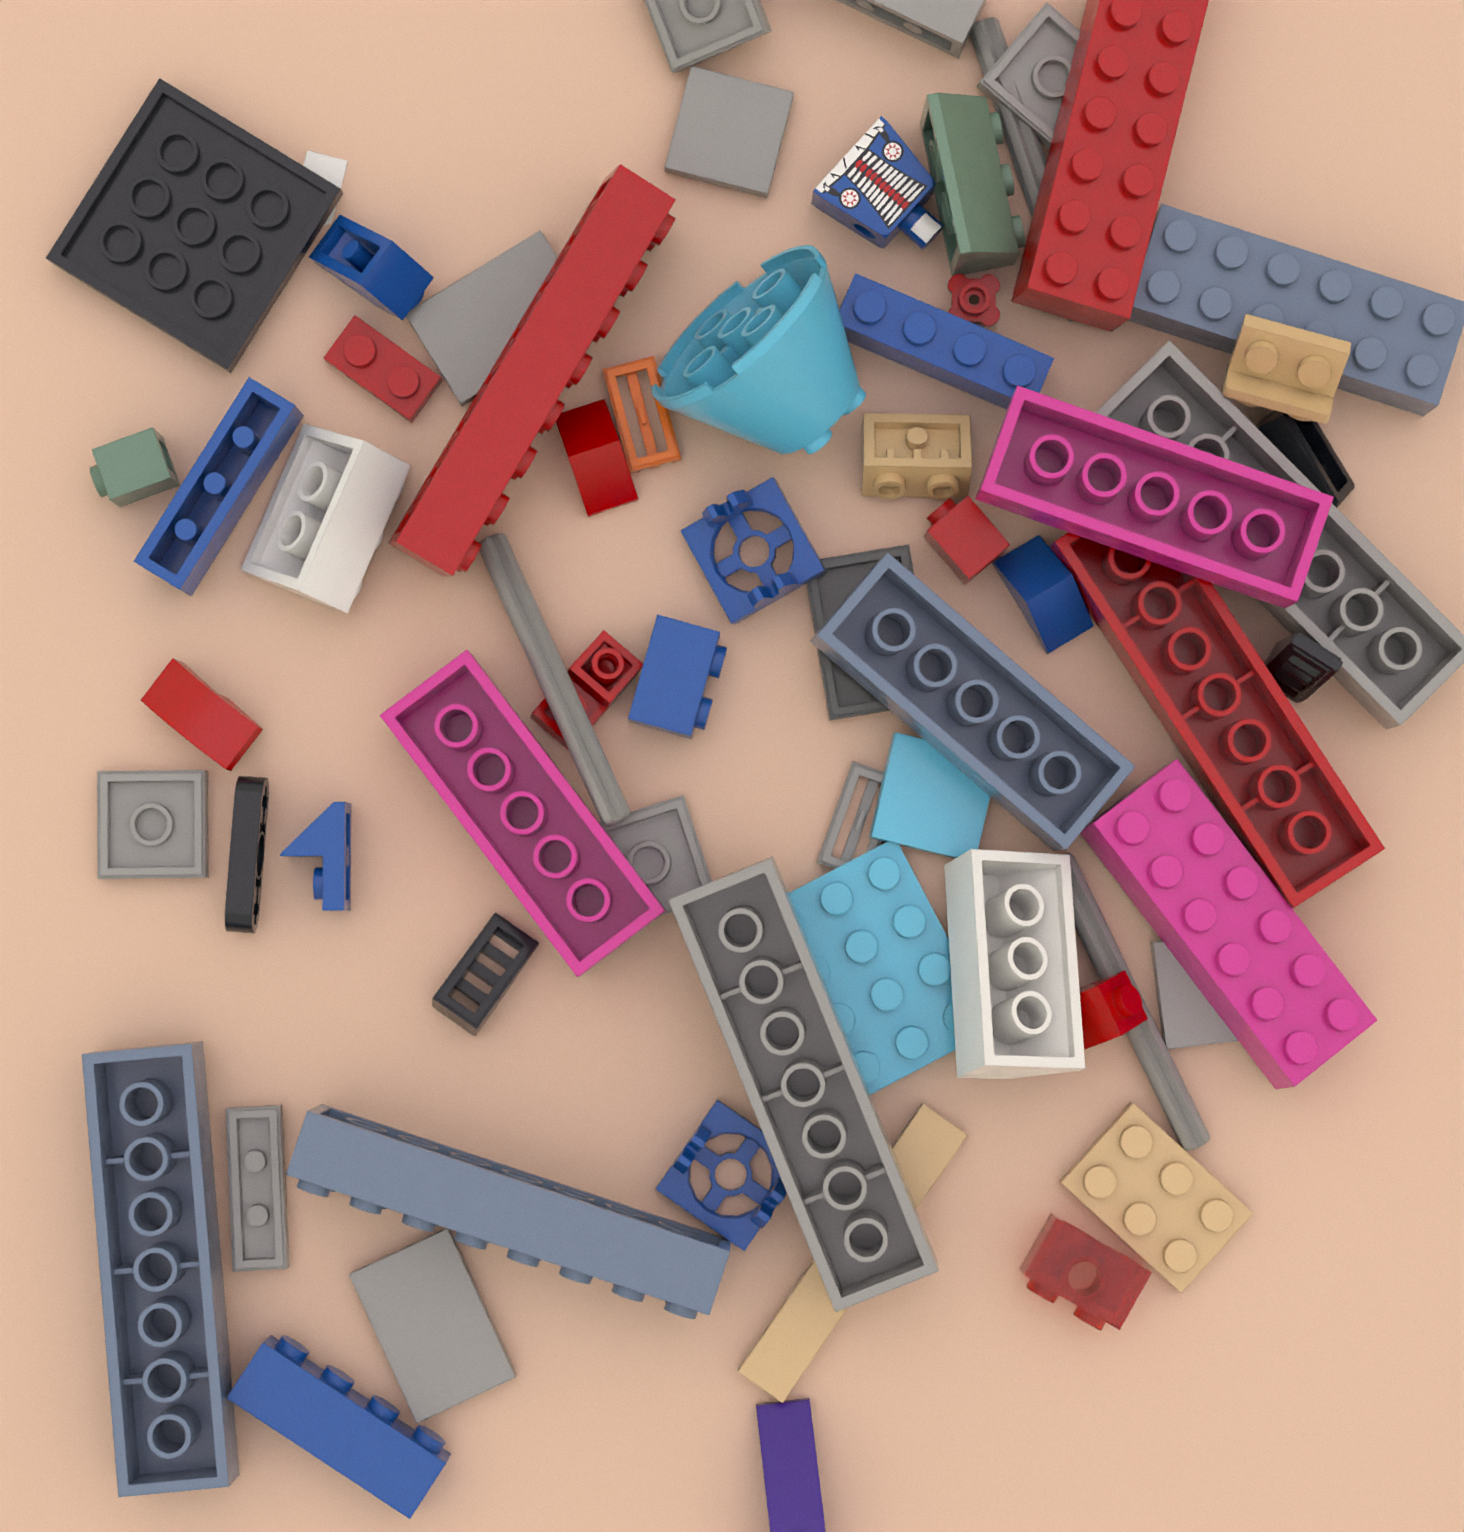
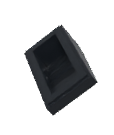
M1274 410L1255 426L1321 493L1334 497L1332 504L1336 508L1355 488V484L1317 422L1299 421L1286 413Z
M1299 632L1277 642L1264 661V664L1285 696L1296 703H1300L1308 699L1337 673L1343 662L1340 657Z
M495 912L434 995L432 1006L467 1032L476 1036L539 946V942ZM494 935L519 952L514 959L489 943ZM481 953L506 970L501 977L477 961ZM468 972H471L493 988L488 995L464 979ZM456 990L479 1005L475 1013L452 998Z

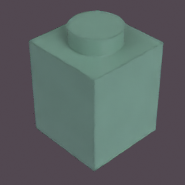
M153 427L91 449L97 464L90 467V474L100 497L108 495L109 500L119 507L180 486L164 438Z

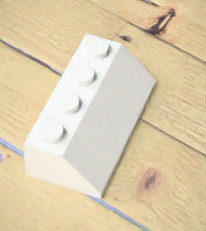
M981 849L968 850L944 865L957 1078L1014 1079L1085 1069L1070 855Z

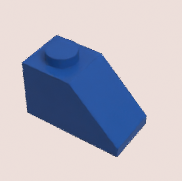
M342 215L338 216L309 256L316 264L372 304L401 320L406 317L411 309L420 303L425 289L434 278L392 240Z

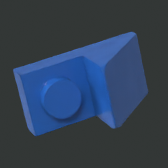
M333 802L283 850L280 856L323 857V867H315L314 899L322 900V911H351V803Z

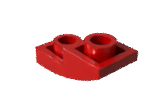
M605 630L598 635L568 669L569 677L592 727L643 667V663ZM544 698L534 709L530 718L569 750L547 700Z
M174 658L171 659L140 700L181 736L228 771H232L263 730L234 702L218 694L187 665Z

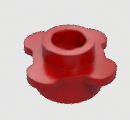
M956 274L950 278L947 288L952 294V300L948 313L976 325L982 324L985 327H991L998 322L1000 311L996 307V293L1000 290V282L996 276L985 274L982 278H967L963 274ZM971 296L978 297L979 303L977 305L969 303Z

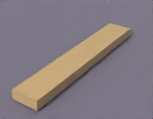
M924 1103L917 1109L892 1146L916 1209L968 1136V1134ZM814 1260L738 1368V1373L781 1403L789 1395L848 1309L845 1308L835 1312Z

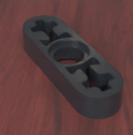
M239 776L236 782L225 904V928L227 932L255 933L257 930L269 803V782L266 777Z

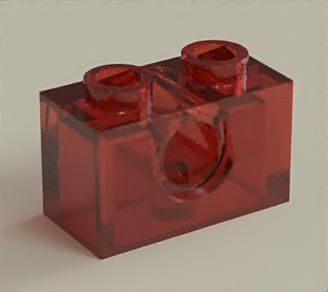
M1052 1213L1048 1216L1019 1268L1026 1277L1030 1278L1026 1288L1051 1303H1055L1058 1296L1077 1305L1073 1315L1102 1331L1106 1323L1118 1330L1121 1329L1152 1274L1143 1265ZM1080 1262L1092 1263L1096 1270L1093 1283L1084 1289L1072 1288L1068 1280L1071 1268Z

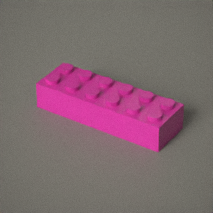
M1017 385L1009 401L975 499L1286 609L1298 602L1334 497Z
M467 649L380 714V717L577 977L584 975L666 912V909L485 670Z
M1178 759L1157 770L1088 823L1080 833L1275 1090L1298 1085L1378 1021Z

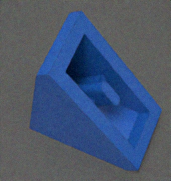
M1039 535L992 563L1047 654L1094 626L1073 574Z

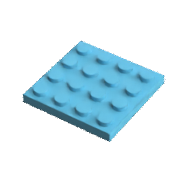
M885 842L789 893L870 1095L955 1050L949 939L899 844Z

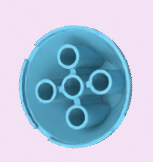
M802 245L785 250L761 263V267L766 273L745 288L738 281L733 283L713 300L683 331L657 369L663 377L660 388L656 383L651 386L652 395L661 406L780 454L793 453L802 448L808 454H813L830 440L832 431L829 428L842 415H847L854 411L864 401L866 393L859 386V379L826 260L814 246Z

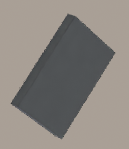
M909 544L820 559L827 572L806 584L814 633H817L875 563L887 552L914 575ZM817 648L829 721L890 711Z

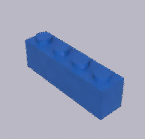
M856 273L839 310L849 343L1006 410L1017 385L1040 393L1054 360L1049 355Z
M248 377L133 562L187 595L192 596L303 419L304 415L296 405Z
M270 1335L261 1344L227 1396V1399L410 1519L451 1455L450 1452L443 1448L446 1443L444 1439L425 1426L418 1425L415 1430L398 1419L400 1411L387 1400L377 1395H373L369 1400L352 1388L355 1384L354 1380L338 1368L327 1365L324 1370L307 1359L309 1351L296 1340L282 1335L278 1340Z

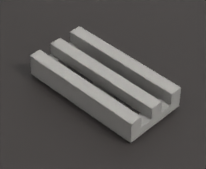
M852 761L817 863L836 869L852 860L878 784L882 783L884 772ZM860 775L869 780L841 859L831 856ZM870 838L866 852L880 846L881 841Z

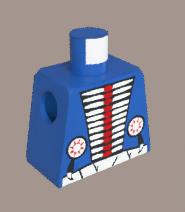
M882 116L813 190L811 204L883 249L902 231L917 246L924 250L944 227L942 223L923 207L933 195L936 186L935 181Z

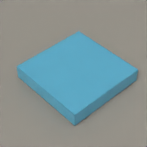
M895 732L892 734L869 838L955 859L970 849L979 848L990 796L927 741Z

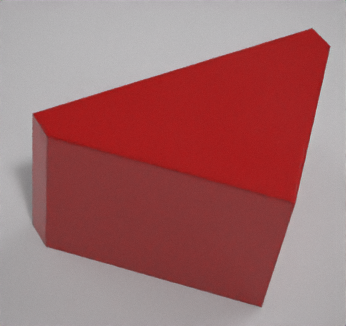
M605 399L561 413L556 423L588 517L638 501L639 499Z

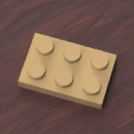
M1130 1102L1059 1180L1065 1188L1180 1293L1190 1285L1254 1214L1133 1102Z

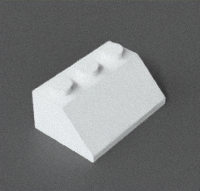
M303 424L241 570L317 603L348 613L353 600L361 590L362 579L373 553L382 541L383 530L395 502L403 492L404 481L411 465L364 440Z

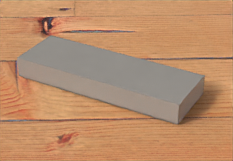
M282 1105L228 1107L225 1110L233 1272L287 1269L290 1267Z

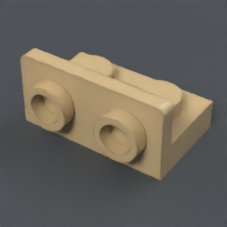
M1245 314L1227 365L1222 394L1248 407L1260 406L1286 413L1299 421H1315L1327 424L1332 412L1333 398L1350 355L1351 342Z
M863 413V496L879 497L887 500L899 497H931L936 500H948L949 498H966L968 496L972 471L970 415Z

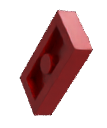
M354 315L323 357L328 364L410 423L415 420L443 381L438 374L356 315Z

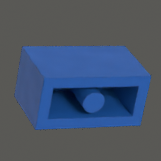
M657 614L629 713V722L692 739L694 728L705 730L713 699L703 697L709 676L720 677L727 652V647L718 645L720 632Z

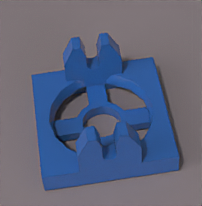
M774 477L748 492L743 489L728 494L725 503L721 505L711 504L706 507L702 513L703 518L681 530L731 624L734 625L827 572ZM743 512H766L778 518L783 525L768 534L759 530H752ZM728 521L737 540L733 546V554L716 563L714 558L715 540L723 525ZM753 536L765 539L770 549L768 559L758 567L747 566L740 556V548L743 542ZM792 540V563L787 572L777 575L772 566L776 559L777 548ZM743 569L749 573H757L763 586H757L751 591H745L729 584L725 578Z
M718 1099L656 1187L657 1191L743 1251L746 1250L760 1228L762 1229L768 1223L777 1205L781 1204L787 1194L762 1130ZM723 1134L746 1137L736 1153L727 1152L717 1155L704 1146L708 1140ZM759 1148L766 1153L771 1166V1185L769 1190L752 1179V1169L749 1162ZM694 1159L710 1170L712 1187L702 1202L696 1197L690 1182L691 1164ZM726 1159L740 1161L747 1171L744 1184L734 1190H727L721 1187L715 1178L717 1165ZM741 1193L759 1204L753 1210L740 1215H721L715 1212L726 1196H736Z

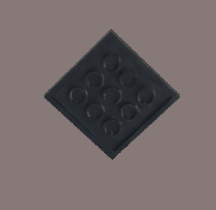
M159 78L46 259L231 373L339 202L343 192L341 188Z

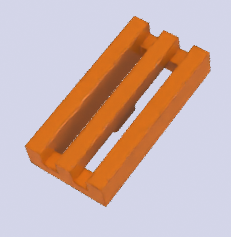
M654 356L603 369L630 474L638 473L640 470L647 468H657L669 462L672 464L682 461L669 410L661 406L654 398L668 450L658 453L637 377V372L647 370L650 385L653 386L656 383L660 388L661 380ZM626 376L647 453V456L640 458L636 456L616 378Z

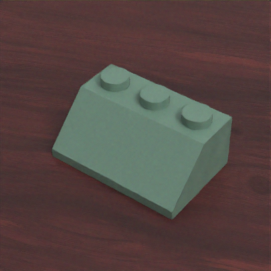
M949 93L928 94L920 120V127L930 175L936 183L934 194L940 223L944 225L942 233L951 276L956 274L966 275L1014 265L1019 255L1018 248L1025 247V235L1020 216H1011L1007 196L1014 195V182L1009 164H1000L997 145L1003 144V130L999 113L989 112L987 97Z

